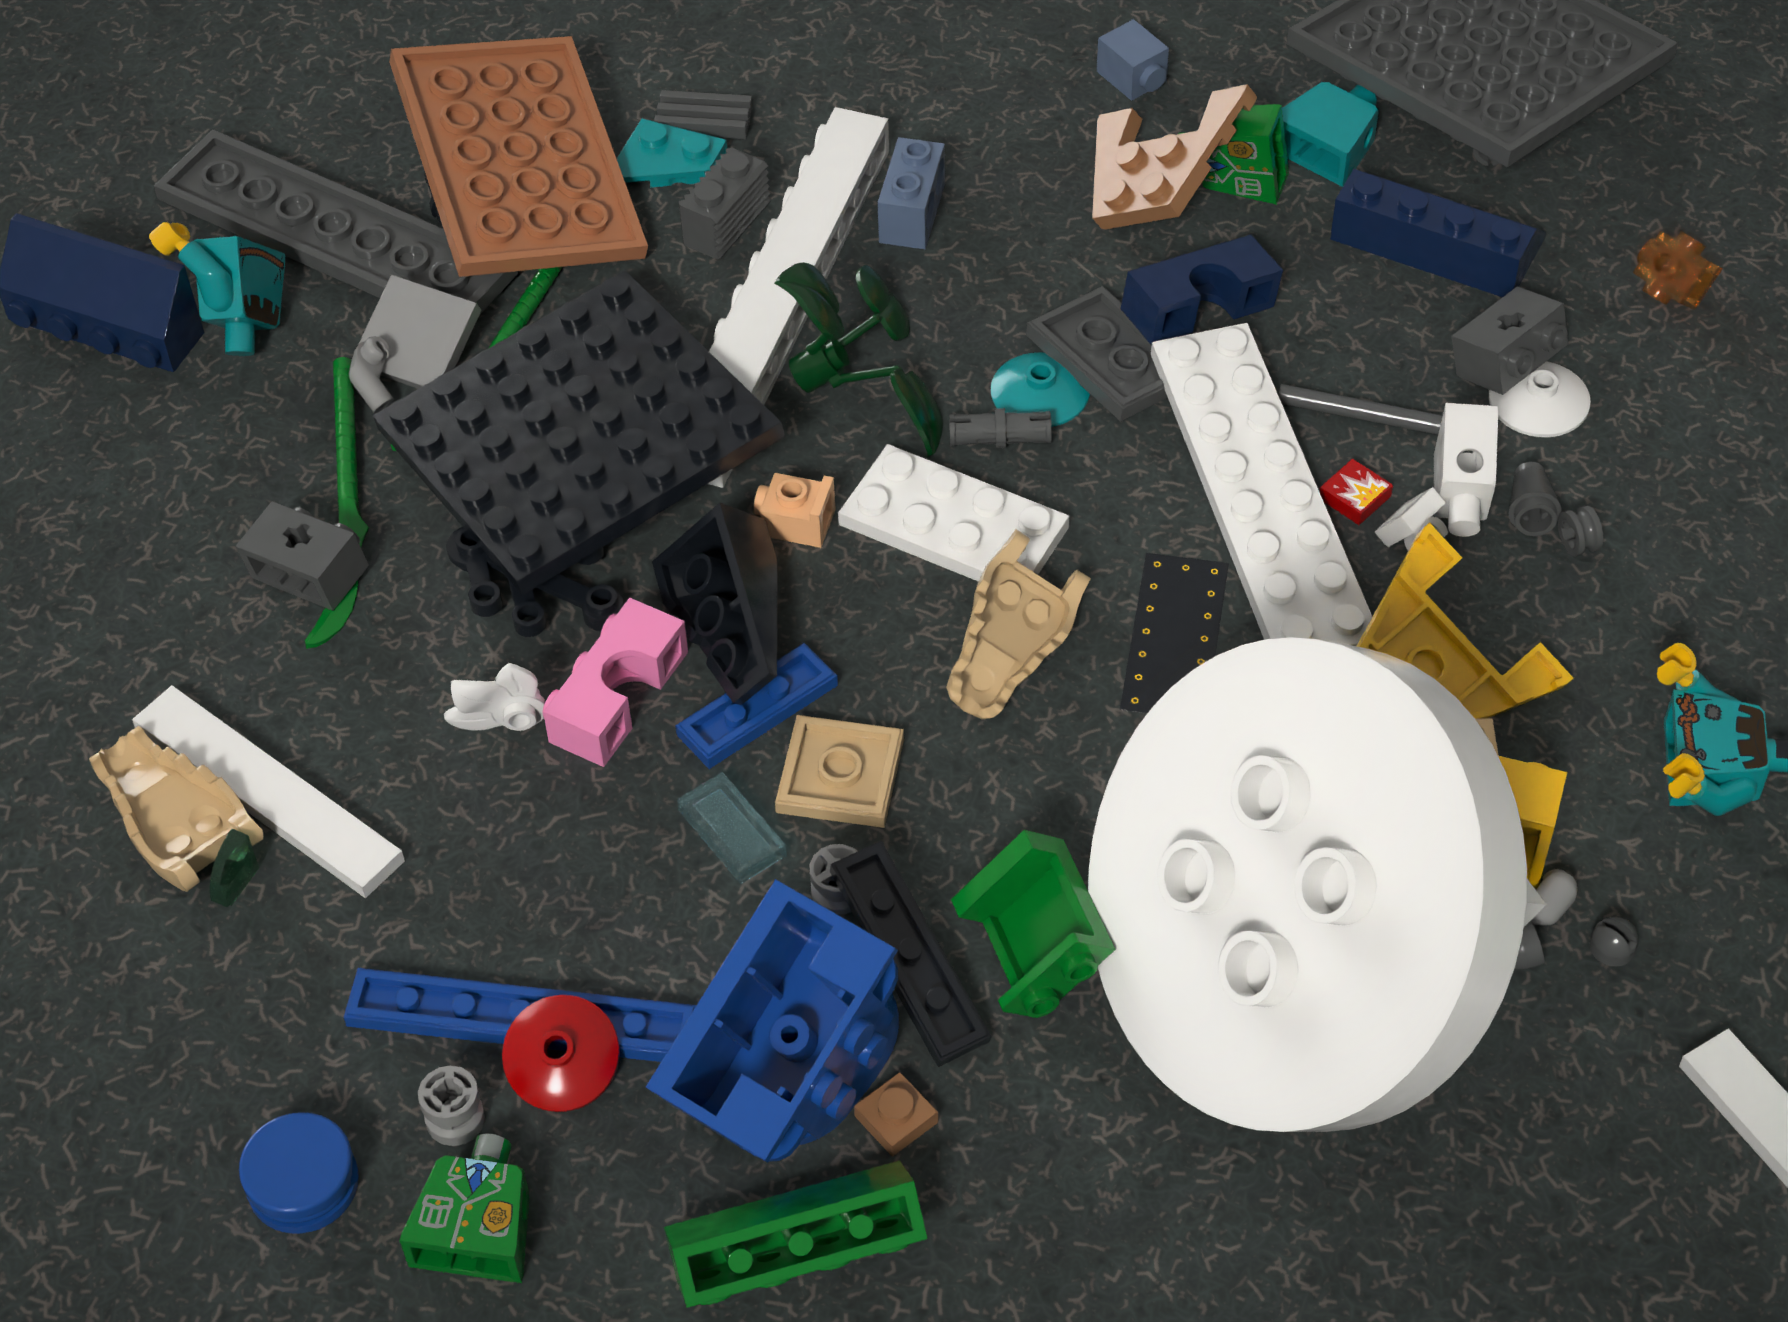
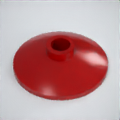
M573 995L549 996L527 1006L510 1025L502 1049L503 1069L512 1089L528 1104L551 1112L573 1111L595 1101L611 1084L616 1074L620 1057L617 1032L608 1016L592 1002ZM558 1039L566 1041L567 1051L561 1058L551 1059L548 1057L547 1049L551 1042Z

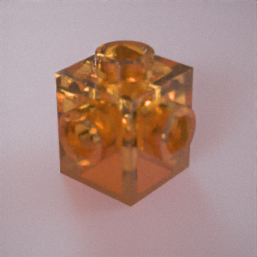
M1660 231L1656 238H1651L1640 250L1637 257L1639 264L1633 273L1646 281L1642 290L1656 300L1667 305L1672 298L1678 303L1694 310L1723 268L1701 255L1706 246L1685 232L1681 231L1677 238Z

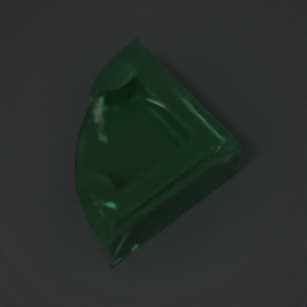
M231 829L224 839L216 856L210 878L211 901L227 908L229 905H233L259 869L249 836L235 829Z

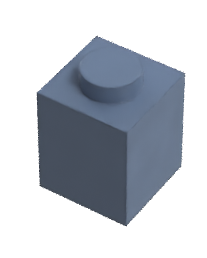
M1133 19L1098 38L1097 72L1132 101L1147 92L1157 90L1163 83L1167 82L1169 48Z

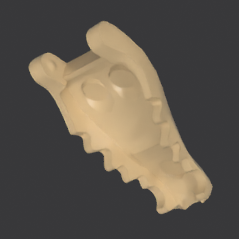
M1015 529L1004 546L985 566L978 581L962 651L951 671L946 686L950 699L964 712L982 720L997 716L1004 709L1015 688L1036 670L1046 656L1064 642L1074 624L1082 595L1091 580L1084 573L1075 570L1068 578L1062 590H1060L1019 563L1017 560L1026 549L1030 538Z
M140 726L132 729L126 736L119 737L117 743L111 748L101 749L89 758L96 775L110 790L113 802L120 812L127 833L138 852L160 877L180 890L188 892L199 884L200 881L196 873L239 843L251 848L263 840V830L248 815L238 796L222 777L215 776L205 765H201L198 768L195 767L183 753L178 755L169 747L162 750L159 745H156L147 736Z

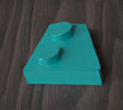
M641 119L618 155L617 162L625 183L650 181V188L670 186L674 183L694 184L700 182V177H705V172L710 171V166L715 165V160L721 159L720 154H726L727 140Z

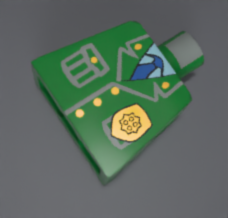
M1253 105L1250 111L1242 108L1232 123L1236 132L1228 144L1217 146L1207 160V163L1212 168L1202 181V186L1206 189L1277 205L1289 175L1282 105Z
M480 1134L476 1137L471 1159L446 1155L437 1159L399 1240L408 1267L522 1283L526 1250L529 1189L524 1169L517 1165L507 1164L511 1150V1143L507 1139L495 1134Z

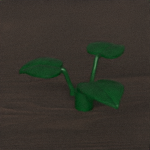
M805 262L794 264L783 271L774 284L793 296L811 321L821 331V334L815 341L805 346V350L789 359V368L797 384L805 392L811 393L829 381L833 388H837L847 382L890 376L892 386L922 438L927 451V457L935 454L943 431L941 412L928 388L913 371L905 374L900 366L894 365L844 373V367L849 365L850 362L844 347L879 322H881L888 335L894 341H901L909 334L910 324L905 310L897 298L889 291L881 276L868 265H864L857 270L856 282L858 289L874 314L843 336L844 327L840 316L837 314L839 312L838 300L821 272L813 265Z

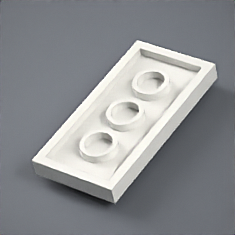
M889 444L886 445L838 512L840 526L976 581H979L985 566L1004 546L1015 529L1030 538L1026 549L1017 561L1038 575L1069 528V515Z

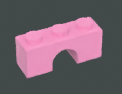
M632 598L627 600L617 614L610 615L603 625L601 636L589 652L584 651L579 655L570 677L560 690L556 689L551 692L544 704L543 718L549 743L604 767L632 730L628 697L613 691V689L623 683L637 681L661 690L688 653L685 621Z

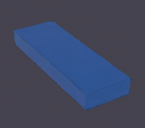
M803 643L777 660V676L742 705L735 704L725 693L675 725L676 734L703 764L710 769L838 686L837 675Z

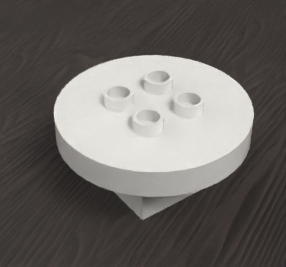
M1309 638L1265 639L1233 648L1193 669L1158 700L1135 729L1108 781L1098 812L1089 862L1088 892L1116 949L1098 965V970L1114 1015L1128 1041L1143 1062L1163 1084L1184 1101L1207 1115L1229 1124L1262 1131L1329 1132L1356 1129L1386 1120L1406 1111L1428 1097L1456 1072L1470 1056L1489 1028L1504 999L1512 977L1523 936V928L1547 905L1527 879L1524 834L1517 803L1505 769L1492 743L1476 719L1462 703L1433 677L1412 664L1389 654L1362 647Z

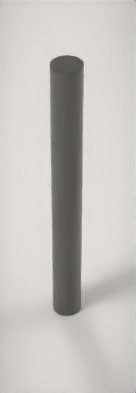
M1281 384L1278 395L1283 405L1435 435L1439 434L1443 416Z

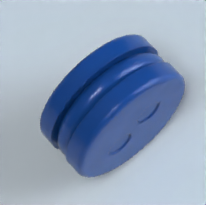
M291 1113L269 1121L260 1127L248 1140L239 1162L240 1181L253 1212L270 1228L285 1233H308L331 1224L350 1206L358 1187V1167L347 1136L336 1123L314 1113Z

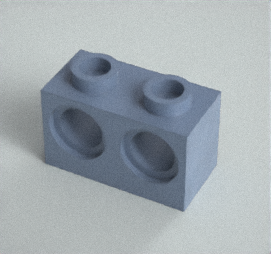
M898 137L878 200L879 243L926 249L945 186L944 143Z

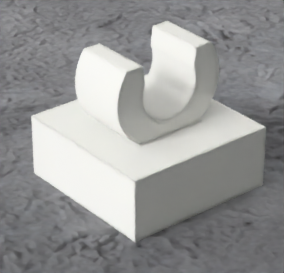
M1432 487L1403 504L1375 533L1388 547L1404 539L1407 550L1410 549L1417 534L1428 523H1431L1445 537L1448 534L1446 525L1439 518L1433 516L1445 504V501Z

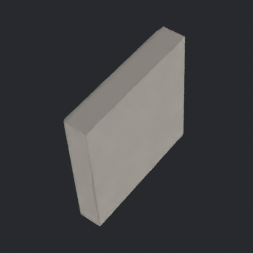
M391 275L359 344L372 336L385 340L389 346L390 353L389 357L385 359L381 376L419 389L438 376L455 368L480 315L481 308L475 302Z

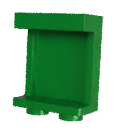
M1023 830L951 899L959 918L981 922L985 927L1011 986L998 999L1003 1012L1032 1018H1039L1051 1013L1058 1007L1060 1000L1078 983L1093 976L1098 969V965L1116 950L1064 839Z

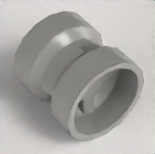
M450 1065L433 1070L421 1081L418 1099L421 1111L424 1114L427 1130L431 1137L437 1142L449 1146L462 1145L473 1140L480 1133L485 1122L483 1104L480 1100L478 1085L473 1075L462 1067Z

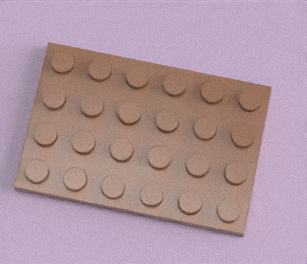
M572 36L391 49L390 66L459 277L645 259L648 244Z

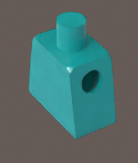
M1321 82L1284 106L1282 114L1287 159L1343 187L1353 169L1358 167L1375 140L1379 113L1375 106L1377 102L1375 93L1359 84L1350 92H1347L1329 82Z

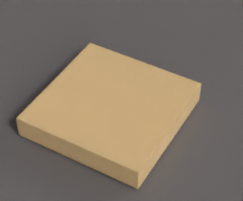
M797 715L775 801L776 813L885 828L904 742V729Z

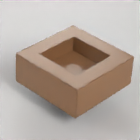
M900 1072L854 1105L855 1117L892 1157L938 1123V1111Z

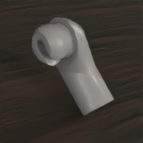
M376 336L369 337L365 342L358 344L354 350L348 372L351 383L373 413L383 410L394 401V398L380 380L385 359L389 357V346L385 340Z
M1560 869L1547 872L1542 877V883L1536 889L1547 905L1531 920L1533 925L1555 924L1576 899L1577 882L1573 876Z

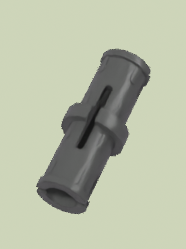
M995 408L994 413L949 414L950 446L995 444L996 448H1006V444L1051 443V412L1005 413V408Z

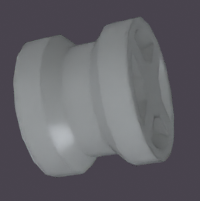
M833 844L821 848L813 855L809 864L813 901L837 915L847 914L852 911L838 886L829 885L830 881H835L830 873V866L832 863L858 852L853 847L844 844Z

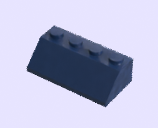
M1353 169L1335 199L1330 240L1504 297L1514 288L1520 286L1545 239L1546 232Z
M18 213L12 217L0 267V298L8 320L23 328L33 327L52 333L63 341L74 340L93 346L104 354L114 353L133 359L147 368L158 367L171 372L176 371L204 334L185 265Z

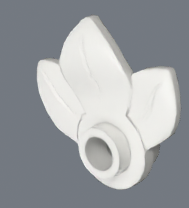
M508 663L499 671L496 681H451V694L455 707L444 713V719L455 727L472 731L486 730L502 725L511 730L521 731L531 728L544 719L543 707L546 701L540 695V691L537 688L538 680L536 676L523 667Z

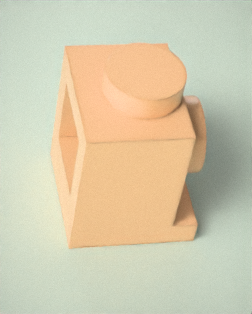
M774 473L770 486L760 485L754 500V514L765 519L770 538L822 548L836 510L834 477L823 476L822 481Z

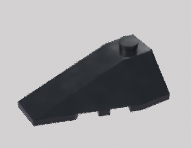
M718 503L656 557L652 564L663 604L670 614L676 615L685 621L686 636L689 641L700 646L707 656L706 665L732 702L742 705L777 676V558L765 519Z

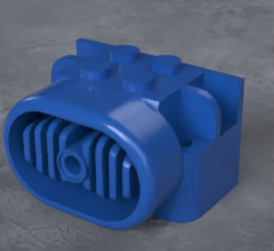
M775 879L646 1085V1088L681 1112L767 1163L769 1161H780L790 1156L799 1145L817 1140L835 1129L847 1117L888 1061L896 1044L899 1030L898 1007L892 993L898 981V967L894 960L898 950Z

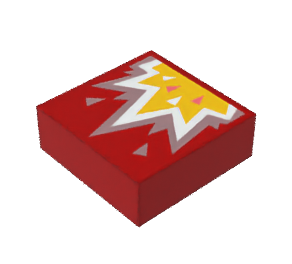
M1352 458L1320 487V495L1324 503L1360 525L1391 497L1393 484Z

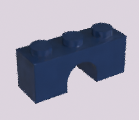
M1247 235L1128 271L1121 310L1152 346V342L1193 333L1200 301H1208L1221 306L1233 320L1274 307L1283 269L1252 235Z

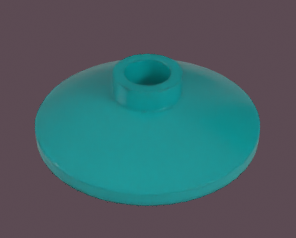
M1044 352L1023 354L1007 361L997 370L991 382V397L996 408H1005V413L1050 411L1051 427L1064 424L1078 416L1086 407L1090 397V393L1079 384L1066 368Z

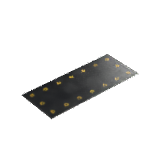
M1146 553L1120 710L1148 713L1174 684L1196 667L1215 657L1229 563Z

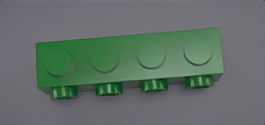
M900 1160L664 1227L677 1283L687 1308L699 1304H715L728 1299L731 1295L758 1287L778 1286L793 1277L818 1270L837 1269L859 1258L877 1253H893L906 1248L909 1244L928 1239L914 1180Z

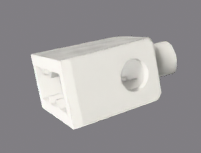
M1445 403L1434 451V489L1445 501V504L1434 516L1448 518V530L1453 535L1462 537L1475 535L1480 531V520L1487 519L1496 485L1498 406ZM1464 451H1473V453H1462V452H1464Z

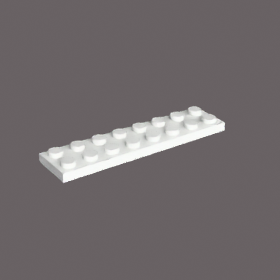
M1248 323L1152 342L1151 357L1160 379L1162 378L1170 405L1264 640L1297 637L1357 646L1372 619L1371 612Z

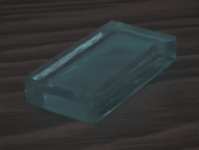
M723 772L677 799L678 811L740 884L787 856L786 844Z

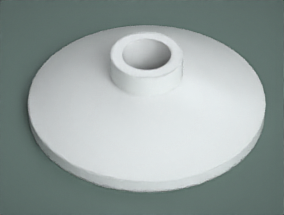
M1547 361L1502 395L1489 390L1490 406H1498V419L1519 433L1535 437H1555L1575 430L1586 419L1591 403L1586 385L1575 373L1561 365Z

